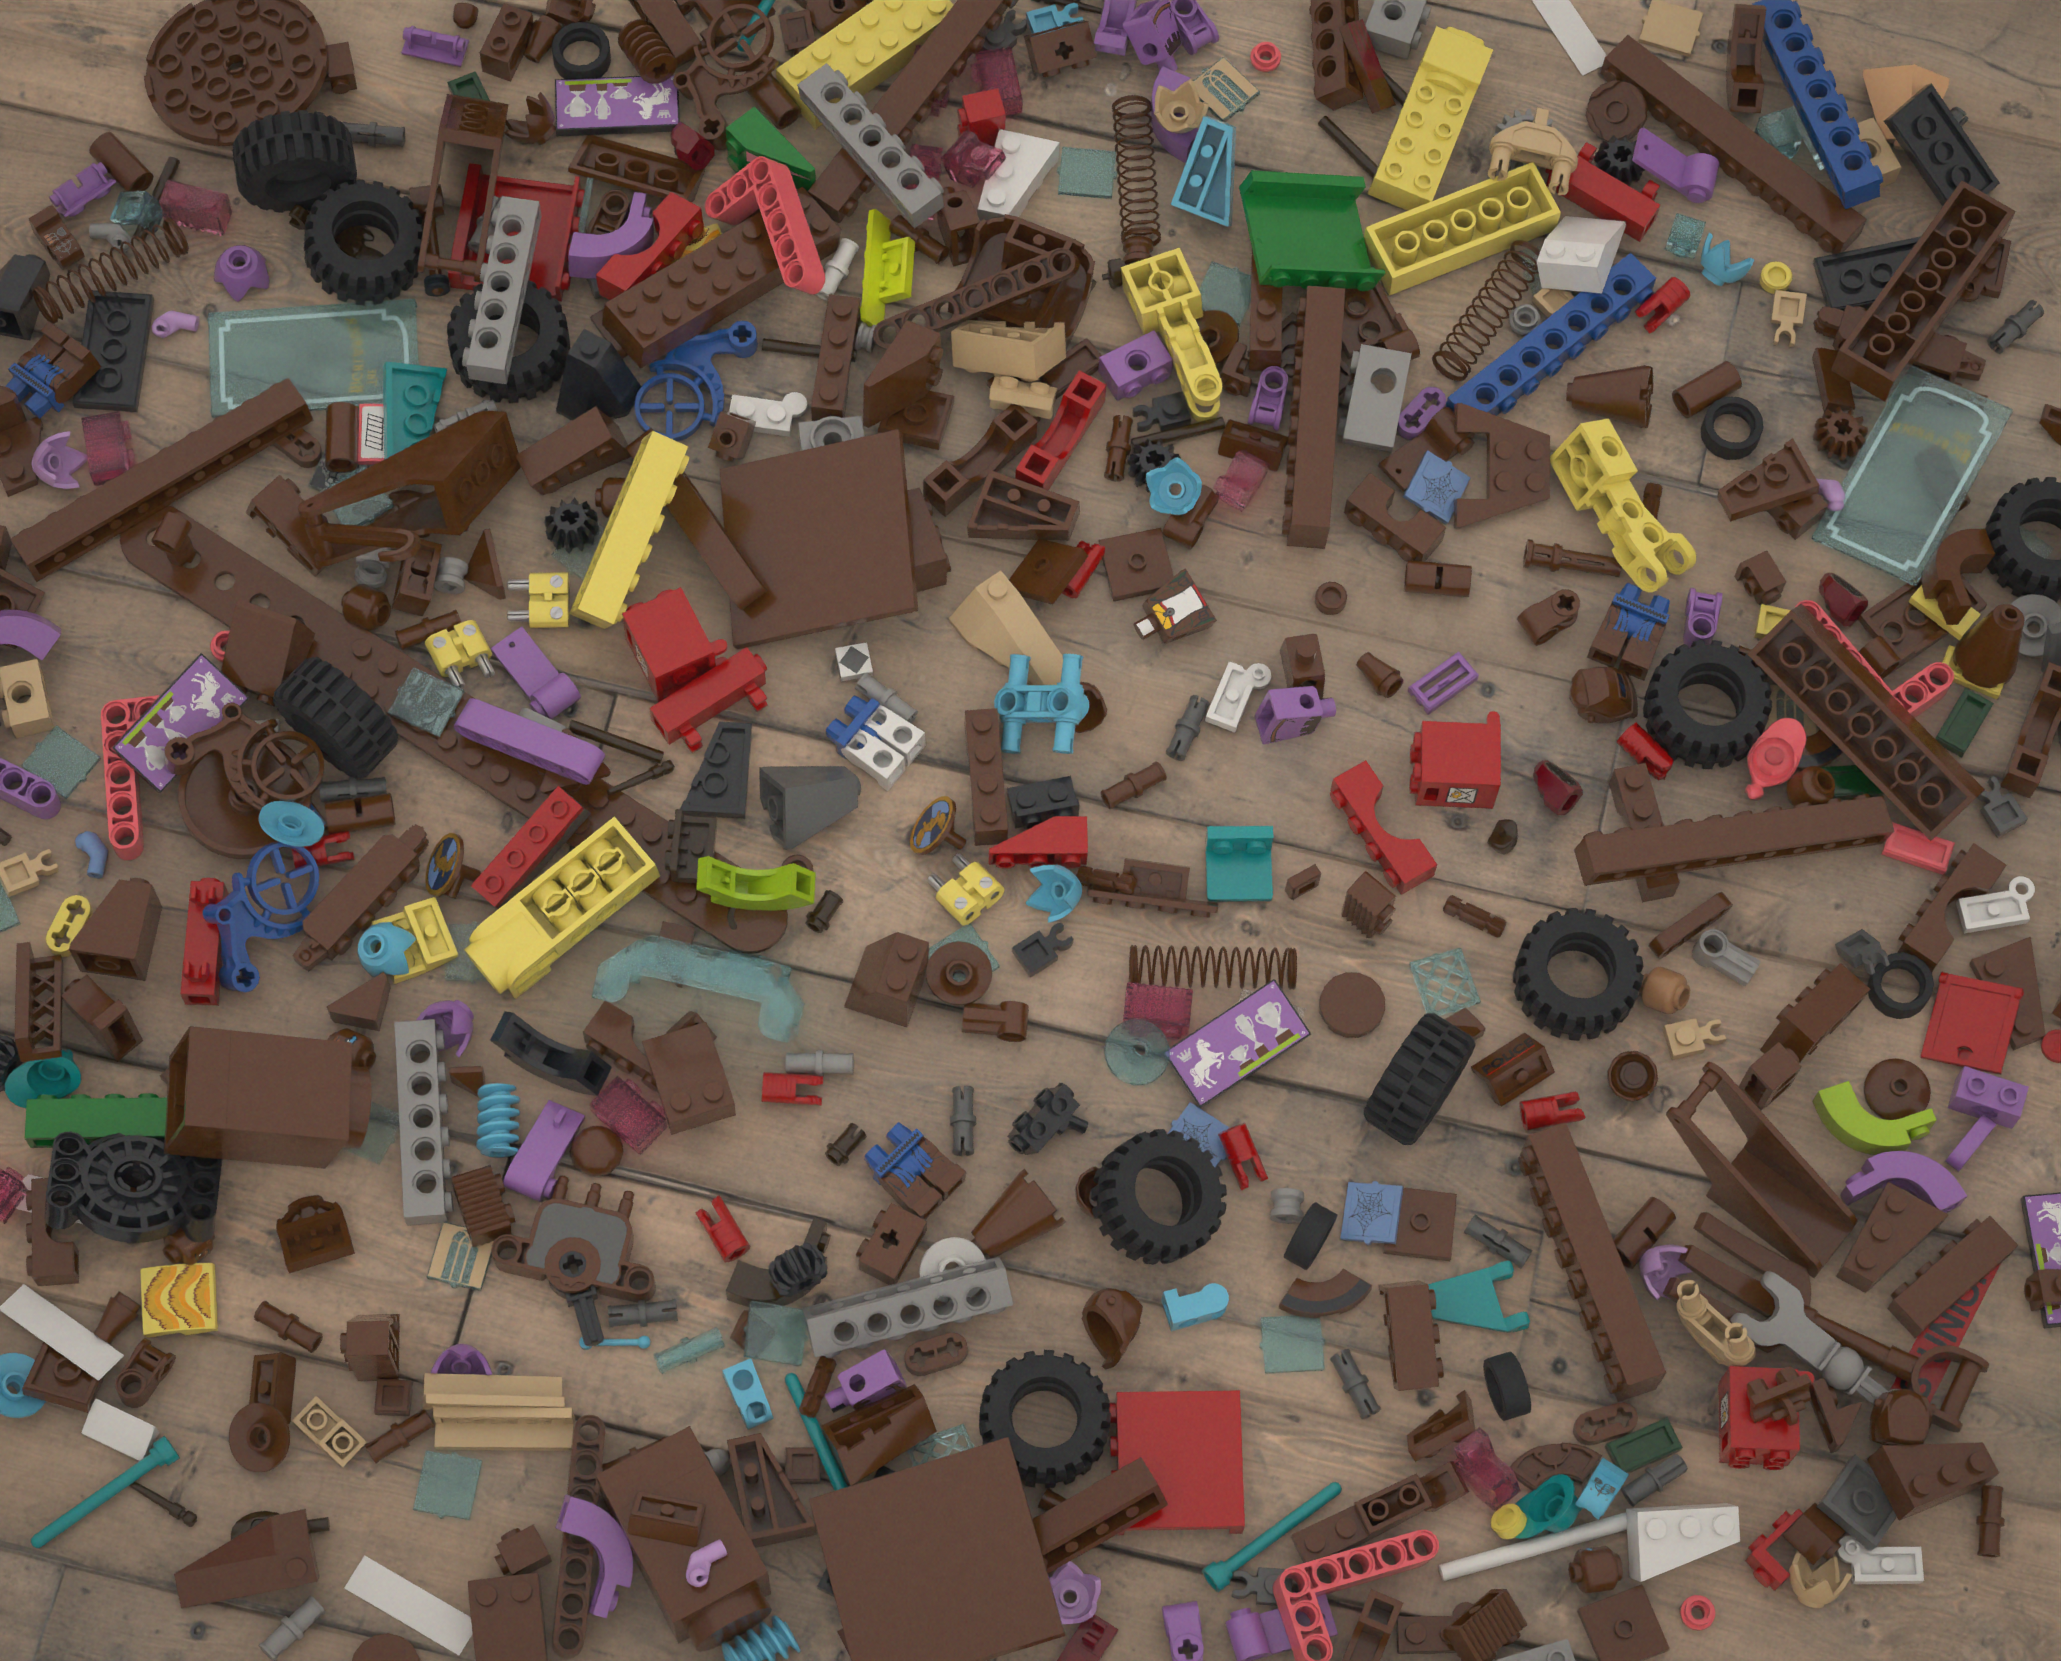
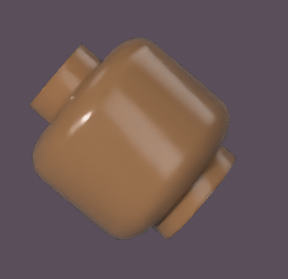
M1656 967L1649 974H1644L1642 986L1639 990L1645 1006L1664 1014H1673L1678 1010H1682L1689 1000L1691 991L1684 975L1664 967Z

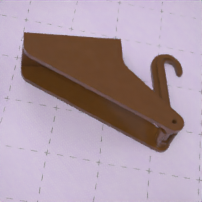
M481 411L474 413L300 503L298 512L301 517L306 518L308 524H305L311 546L317 549V553L314 555L316 564L318 566L333 565L383 547L397 548V550L379 552L378 557L380 561H402L418 553L421 547L419 535L434 533L460 536L521 468L515 456L519 452L507 413L504 411ZM408 485H432L435 488L429 494L367 526L328 523L327 517L322 515L323 513Z

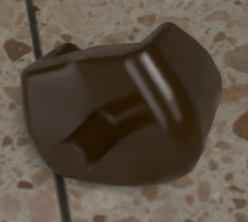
M1120 258L1111 259L1107 262L1108 273L1102 274V280H1108L1110 287L1115 289L1123 285L1121 267L1126 266V263Z
M1510 819L1497 822L1488 839V844L1498 853L1507 854L1516 846L1518 841L1516 822Z

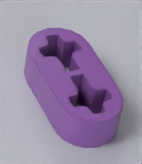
M1437 387L1423 389L1400 413L1397 431L1401 437L1406 440H1412L1425 431L1431 418L1446 405V396L1442 390ZM1426 400H1437L1436 406L1431 405L1426 411L1424 410ZM1418 416L1417 426L1407 428L1406 422H1412Z
M1983 1114L1945 1162L1959 1172L1997 1124Z

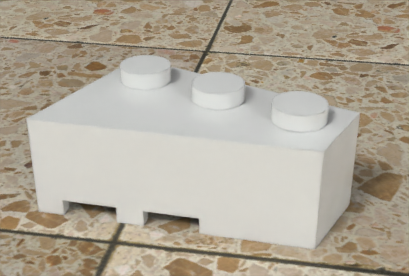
M1718 1503L1626 1509L1629 1578L1639 1582L1740 1542L1739 1509L1735 1505Z

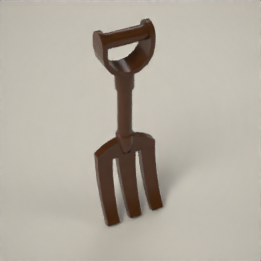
M1700 1213L1694 1225L1696 1231L1764 1275L1766 1271L1776 1273L1796 1287L1802 1295L1804 1313L1809 1320L1841 1344L1840 1347H1849L1855 1350L1862 1358L1881 1366V1370L1906 1381L1907 1389L1923 1396L1920 1392L1918 1377L1920 1369L1931 1361L1945 1359L1959 1363L1960 1365L1940 1410L1936 1409L1932 1413L1931 1423L1951 1432H1960L1963 1425L1959 1419L1980 1372L1985 1373L1989 1368V1363L1985 1359L1968 1350L1951 1345L1934 1347L1923 1353L1919 1358L1893 1345L1890 1348L1820 1315L1816 1309L1810 1307L1811 1283L1807 1268L1756 1243L1710 1213ZM1685 1245V1248H1688L1686 1253H1681L1678 1259L1680 1263L1752 1310L1767 1318L1772 1316L1775 1309L1774 1298L1762 1287L1760 1281L1728 1266L1694 1245ZM1670 1277L1662 1294L1677 1303L1679 1300L1677 1287L1683 1281L1677 1277ZM1701 1291L1699 1292L1728 1321L1733 1314L1742 1313ZM1754 1344L1756 1348L1766 1353L1783 1346L1781 1344L1772 1346Z

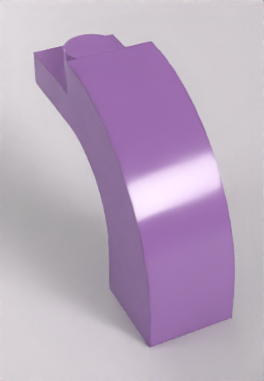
M1137 0L1104 1L1100 24L1095 34V51L1125 56L1129 37L1122 23L1136 9Z
M1162 66L1152 90L1151 124L1161 145L1172 156L1186 163L1199 129L1195 128L1183 134L1169 132L1158 123L1154 111L1155 95L1159 85L1175 91L1181 84L1190 80V77ZM1181 113L1174 114L1176 117H1183Z
M634 192L628 219L619 229L601 235L573 233L568 255L570 277L596 278V274L614 254L634 255L652 246L654 241V218H651L652 208L646 205L645 193Z
M22 610L0 611V645L12 644L22 647L40 660H43L61 635L60 627L35 613Z
M1907 1151L1884 1152L1868 1158L1861 1167L1862 1171L1845 1181L1847 1185L1840 1194L1848 1206L1870 1193L1884 1188L1890 1182L1945 1213L1959 1207L1967 1198L1966 1193L1956 1178L1941 1164L1921 1154Z
M566 1494L555 1528L585 1538L596 1550L599 1558V1575L588 1612L607 1618L608 1611L613 1612L618 1601L619 1591H615L616 1585L628 1588L631 1586L633 1558L630 1544L621 1526L609 1513L593 1503Z

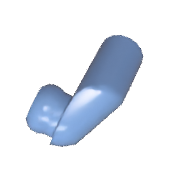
M85 831L76 837V847L78 849L81 848L90 857L87 875L97 879L103 878L108 849L96 833Z

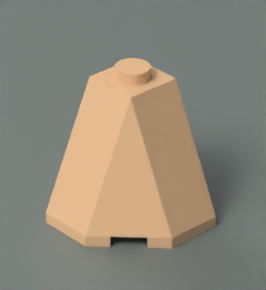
M1915 64L1863 70V78L1876 122L1887 142L1894 144L1895 149L1903 150L1884 120L1928 84L1932 83L1943 99L1949 86L1950 78Z

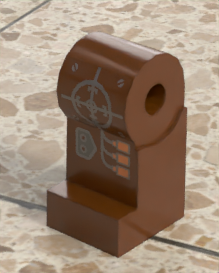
M53 204L29 218L33 233L62 270L85 257L77 240L70 233Z

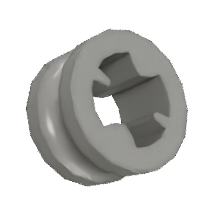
M861 322L856 337V349L861 350L864 347L867 349V352L872 353L876 343L873 338V331L876 325L868 327L865 322Z

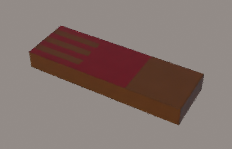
M1363 19L1340 26V33L1372 114L1395 106V101Z

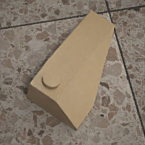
M1001 570L975 587L949 617V622L968 645L976 650L980 649L993 658V661L1001 666L1005 665L1010 668L1011 654L1031 657L1027 681L1030 685H1057V683L1061 682L1062 654L1021 594Z

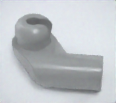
M90 223L89 233L91 239H107L112 247L120 249L123 241L131 244V237L120 224ZM123 244V251L126 252L130 247L127 244Z

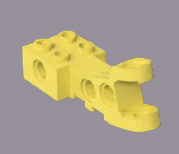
M1180 248L1121 267L1123 290L1142 333L1145 335L1153 330L1160 333L1168 353L1173 359V365L1190 415L1197 422L1216 418L1220 410L1219 398L1222 393V381L1206 342H1204L1195 320L1203 317L1201 293ZM1197 403L1201 406L1213 405L1211 411L1204 413L1200 412L1195 404Z
M1609 418L1581 423L1550 456V463L1576 511L1594 509L1600 520L1597 525L1601 533L1608 534L1614 545L1611 551L1617 562L1639 588L1645 592H1654L1668 582L1669 577L1667 578L1666 569L1672 574L1680 575L1695 565V550L1681 533H1668L1644 507L1630 481L1638 470ZM1674 550L1681 553L1684 564L1676 561L1673 554ZM1646 568L1654 571L1656 582L1648 578Z

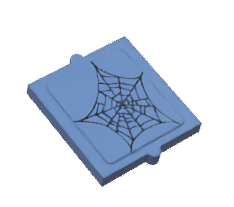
M1427 450L1403 498L1421 508L1425 513H1429L1444 524H1447L1454 512V499L1461 498L1471 477L1453 467L1451 461L1445 462Z
M1190 1102L1180 1117L1172 1121V1128L1167 1134L1174 1130L1183 1133V1139L1186 1141L1191 1137L1200 1142L1198 1148L1202 1152L1208 1149L1214 1158L1210 1161L1214 1167H1217L1219 1162L1226 1160L1227 1157L1218 1134L1229 1129V1127Z
M1373 1181L1372 1184L1348 1182L1341 1240L1365 1242L1368 1246L1372 1243L1396 1244L1403 1186L1382 1185L1377 1181Z

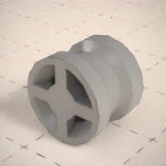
M439 558L438 575L435 577L434 588L448 594L462 593L465 590L463 577L468 572V564L457 558Z
M1291 1188L1272 1190L1271 1200L1274 1202V1208L1270 1211V1219L1274 1222L1285 1224L1301 1222L1304 1212L1300 1209V1205L1304 1201V1192Z

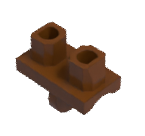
M1792 1366L1781 1369L1776 1373L1775 1381L1778 1386L1769 1389L1765 1381L1760 1378L1747 1384L1750 1416L1754 1423L1771 1417L1774 1422L1784 1418L1786 1423L1792 1426L1798 1423L1797 1412L1806 1409L1805 1403L1811 1401L1809 1386H1811L1812 1382L1807 1374L1800 1376Z

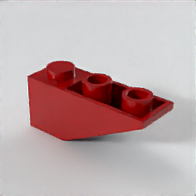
M1054 816L989 848V865H996V867L1004 869L1012 868L1015 865H1028L1034 868L1042 865L1058 864L1069 869L1087 865V816Z

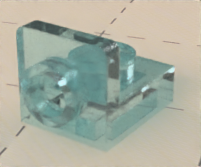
M146 191L120 192L110 220L120 225H140L152 232L153 225H160L166 206Z
M1676 213L1665 250L1672 252L1678 257L1694 259L1706 222Z

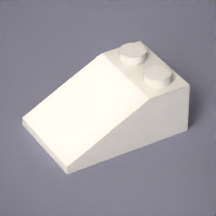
M1565 216L1545 238L1538 256L1537 267L1541 287L1602 293L1626 227L1625 221Z

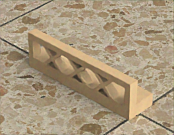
M424 1373L422 1410H433V1406L565 1407V1397H562V1377Z
M433 1406V1418L436 1423L434 1444L436 1450L571 1451L572 1434L575 1427V1416L572 1408Z

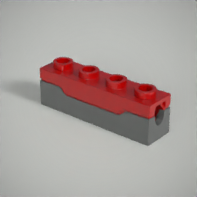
M557 786L473 882L471 887L495 908L499 909L532 882L591 813L566 791Z

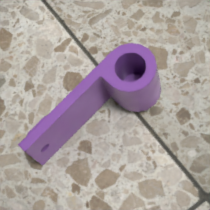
M1644 127L1639 129L1632 159L1633 162L1686 196L1691 202L1703 203L1712 198L1720 164L1717 158L1705 153L1685 156Z
M522 626L491 648L495 657L530 699L531 703L529 706L531 710L553 719L581 698L578 689L570 678L563 672L558 673Z
M548 1100L511 1162L504 1178V1187L539 1202H542L545 1197L550 1199L555 1184L558 1181L554 1179L555 1169L582 1125L585 1115Z
M1326 1594L1316 1597L1329 1637L1337 1636L1338 1632ZM1250 1608L1240 1609L1230 1613L1231 1619L1225 1622L1236 1661H1254L1291 1650L1278 1608L1261 1614L1258 1612L1251 1613ZM1296 1612L1297 1622L1302 1626H1309L1308 1616L1303 1612Z

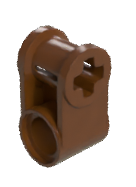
M610 190L604 194L594 217L587 227L586 234H607L624 225L630 212L629 200L624 192L621 190ZM616 206L623 208L619 212L610 211L611 208Z
M1562 589L1543 601L1525 609L1517 617V621L1534 645H1541L1576 622L1580 608V599L1574 591Z
M147 1338L140 1341L115 1381V1388L122 1403L131 1408L143 1406L171 1370L176 1355L170 1352L165 1354L152 1346L151 1341ZM137 1382L141 1384V1388L137 1393L127 1394L124 1392L125 1388L131 1383Z

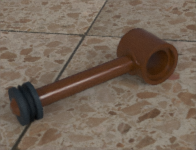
M441 184L438 186L427 253L436 254L439 257L435 218L445 215ZM430 185L410 187V200L413 202V209L419 210L424 224ZM437 269V271L429 270V276L424 279L425 293L428 296L438 297L450 292L449 278L442 274L441 269Z

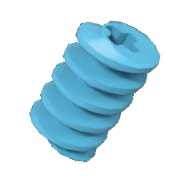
M501 1083L486 1084L478 1089V1097L481 1100L477 1103V1108L480 1111L477 1116V1122L480 1126H478L476 1133L480 1139L477 1140L476 1147L484 1156L495 1158L516 1155L519 1150L510 1146V1143L519 1141V1136L511 1134L510 1131L520 1128L518 1122L510 1120V1118L520 1115L518 1109L510 1107L520 1102V1097L511 1095V1092L517 1089L514 1085Z
M776 1615L771 1618L772 1628L765 1622L759 1623L760 1635L749 1628L747 1630V1641L739 1635L734 1636L735 1648L727 1642L722 1643V1653L725 1661H763L765 1659L767 1661H776V1653H779L787 1660L789 1658L788 1647L791 1646L798 1653L801 1650L787 1623L783 1622Z

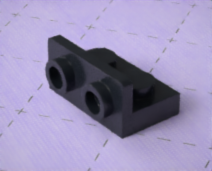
M1071 776L1007 788V796L1015 828L1023 827L1028 830L1054 816H1079L1080 805L1075 796Z

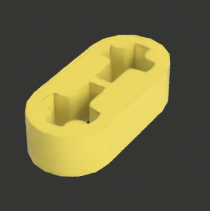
M73 895L65 899L47 932L46 943L54 955H61L62 957L72 955L69 951L70 943L93 914L90 903L83 896ZM80 905L84 914H77L71 923L73 916L70 910L71 908L77 909ZM68 929L66 936L70 942L68 944L62 943L58 947L55 940L56 937L63 938Z

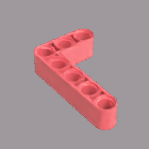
M759 156L707 197L705 212L713 219L729 225H738L756 210L760 209L785 284L793 289L815 295L821 291L825 284V273L790 170L784 164Z
M1803 600L1795 606L1797 607L1802 604L1914 718L1940 701L1953 683L1954 672L1951 667L1942 662H1935L1892 691L1816 602ZM1930 678L1939 679L1943 685L1934 684ZM1905 695L1914 696L1918 702H1910Z
M160 695L113 700L105 704L101 710L109 839L116 855L123 860L136 859L141 855L144 848L139 775L117 754H114L110 748ZM117 716L125 717V719L121 723H111V721ZM119 777H130L124 784L115 783ZM124 806L132 807L127 814H117L118 810ZM124 837L134 838L128 845L119 844Z
M1425 1529L1417 1530L1285 1569L1274 1581L1273 1594L1295 1661H1329L1332 1657V1643L1316 1597L1426 1565L1438 1553L1439 1541L1436 1535ZM1415 1541L1421 1542L1425 1546L1426 1556L1415 1552L1413 1547ZM1382 1551H1388L1394 1556V1565H1389L1383 1561L1381 1557ZM1350 1560H1356L1362 1565V1574H1356L1350 1569ZM1317 1569L1326 1570L1331 1577V1582L1328 1584L1321 1582L1317 1577ZM1286 1578L1296 1581L1299 1588L1298 1593H1292L1286 1589L1284 1583ZM1296 1612H1303L1308 1616L1309 1626L1305 1627L1297 1622ZM1307 1645H1313L1319 1649L1321 1653L1320 1660H1314L1309 1657L1306 1649Z

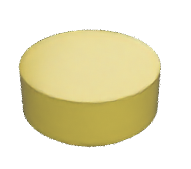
M1770 262L1762 269L1759 279L1760 284L1765 291L1774 294L1775 290L1786 291L1792 281V272L1782 262Z
M1516 1504L1501 1506L1491 1518L1492 1529L1502 1539H1512L1518 1536L1524 1530L1527 1523L1525 1513Z

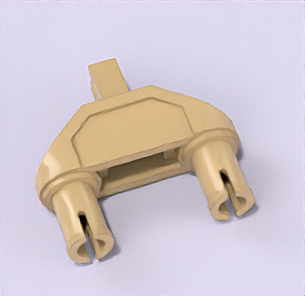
M1537 107L1533 122L1524 121L1508 127L1491 139L1489 151L1492 158L1488 170V176L1491 179H1495L1496 171L1499 170L1497 181L1505 180L1508 177L1510 160L1527 164L1534 162L1535 166L1552 169L1551 180L1548 186V190L1552 194H1555L1558 184L1560 185L1558 195L1567 194L1570 175L1577 168L1578 157L1574 148L1556 128L1547 126L1549 110Z
M1693 1280L1681 1282L1677 1287L1679 1296L1676 1305L1677 1312L1682 1324L1694 1340L1719 1365L1723 1364L1728 1367L1744 1366L1751 1362L1756 1355L1754 1342L1747 1336L1746 1327L1742 1328L1743 1325L1741 1323L1731 1324L1708 1303L1704 1296L1699 1294L1698 1284L1695 1285Z

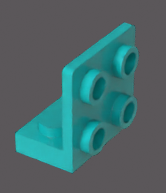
M1207 826L1205 854L1207 900L1209 902L1272 900L1271 848L1274 839L1273 826Z

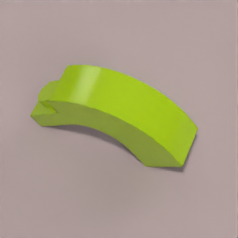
M710 856L698 858L697 890L711 895V902L745 910L770 911L795 909L814 904L816 872L794 863L773 869L754 870L736 867Z
M1849 1081L1818 1091L1812 1101L1821 1121L1835 1138L1846 1146L1869 1155L1890 1151H1906L1911 1144V1140H1918L1930 1134L1929 1130L1937 1120L1932 1108L1897 1120H1883L1874 1117L1860 1105Z

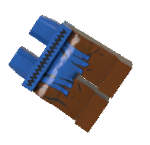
M49 321L40 330L43 333L40 340L30 351L25 352L20 357L17 364L14 362L8 369L13 378L5 386L16 393L19 402L31 392L33 395L24 405L39 419L50 408L59 413L65 406L63 403L67 402L102 367L90 350L72 337H69Z
M1627 583L1620 594H1615L1602 625L1592 642L1587 658L1608 667H1615L1626 639H1629L1630 641L1618 669L1624 670L1628 675L1644 681L1670 616L1667 614L1670 600L1654 595L1650 606L1638 602L1642 590L1635 585Z
M898 1122L886 1135V1138L896 1149L888 1155L876 1144L865 1154L864 1160L874 1171L873 1179L879 1185H882L904 1210L926 1220L941 1205V1201H945L965 1181L966 1171L957 1163L951 1162L917 1128L912 1132L909 1128Z

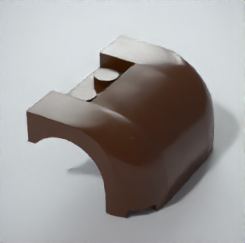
M1004 214V217L991 218L989 220L983 218L975 229L972 253L965 273L956 290L1054 249L1066 248L1076 254L1080 264L1079 270L1073 277L970 319L978 321L980 317L988 321H1006V327L1023 328L1025 322H1035V328H1053L1054 322H1061L1065 325V346L1067 350L1081 321L1090 296L1095 261H1093L1092 256L1084 248L1085 244L1027 220ZM1062 255L1056 261V268L1060 272L1068 270L1071 265V259L1068 255ZM1033 267L1028 271L1027 280L1029 283L1034 284L1041 279L1042 272L1040 268ZM1004 279L999 283L998 292L1001 296L1008 295L1012 291L1013 285L1011 280ZM975 291L970 295L969 304L972 308L979 307L983 303L982 292ZM948 303V312L954 314V306L952 303Z

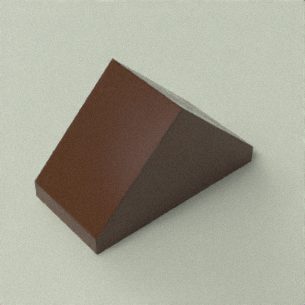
M384 972L326 1006L334 1023L380 1031L391 989L386 974Z

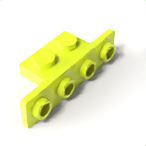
M877 209L869 210L868 223L866 225L867 240L864 252L865 266L864 278L862 280V304L860 307L861 321L865 322L869 327L877 325L884 320L885 304L911 297L915 241L910 237L890 241L891 232L889 231L891 220Z

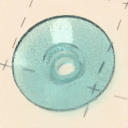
M1132 1019L1120 1023L1110 1032L1106 1039L1104 1054L1109 1069L1118 1079L1132 1085H1145L1157 1080L1165 1072L1170 1059V1048L1165 1035L1158 1027L1145 1020ZM1137 1044L1145 1048L1144 1055L1136 1052L1135 1046Z

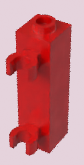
M1586 142L1577 156V168L1570 175L1569 190L1567 194L1561 196L1600 219L1625 221L1624 233L1640 242L1657 218L1660 204L1654 200L1658 195L1656 192L1660 185L1649 180L1641 193L1592 165L1591 162L1595 157L1593 154L1597 148ZM1546 168L1545 172L1549 174L1546 182V186L1548 187L1551 180L1552 169ZM1559 184L1556 187V193L1559 192Z
M746 647L650 707L651 721L669 745L682 738L691 753H694L703 747L700 742L702 738L695 729L744 697L748 698L756 712L768 706L765 701L767 697L760 688L766 684L765 671L767 667L758 654L753 656Z
M206 877L200 879V881H191L180 992L185 1005L219 1006L221 984L219 981V971L222 967L221 936L217 924L208 923L203 918L205 906L211 903L217 904L229 894L225 883L220 882L216 878Z

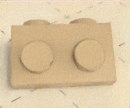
M995 376L989 394V400H991L990 407L1004 411L1011 404L1021 405L1031 416L1051 419L1057 388L1040 382L1029 383L1018 381L1013 377Z

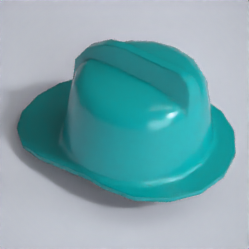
M70 1049L62 1050V1057L28 1061L14 1069L5 1081V1093L9 1100L15 1105L26 1109L27 1099H37L39 1095H54L57 1099H60L75 1091L82 1079L81 1072L73 1060V1052Z
M1564 1474L1554 1475L1536 1490L1531 1491L1515 1503L1527 1517L1524 1530L1515 1538H1531L1544 1530L1554 1533L1563 1532L1575 1522L1578 1513L1583 1508L1575 1505L1578 1498L1574 1494V1482L1569 1476Z

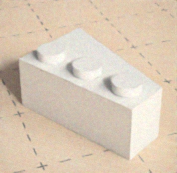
M999 129L978 206L977 215L980 222L983 218L985 220L1004 217V214L1019 217L1028 205V201L1033 193L1042 185L1047 173L1059 161L1060 142Z

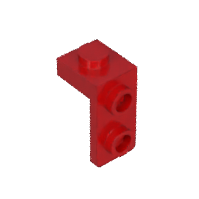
M1799 1508L1792 1515L1785 1511L1772 1524L1776 1530L1768 1538L1761 1534L1748 1547L1752 1553L1745 1561L1754 1570V1577L1764 1587L1768 1588L1770 1586L1774 1591L1787 1580L1790 1574L1769 1554L1767 1549L1802 1516L1803 1512Z

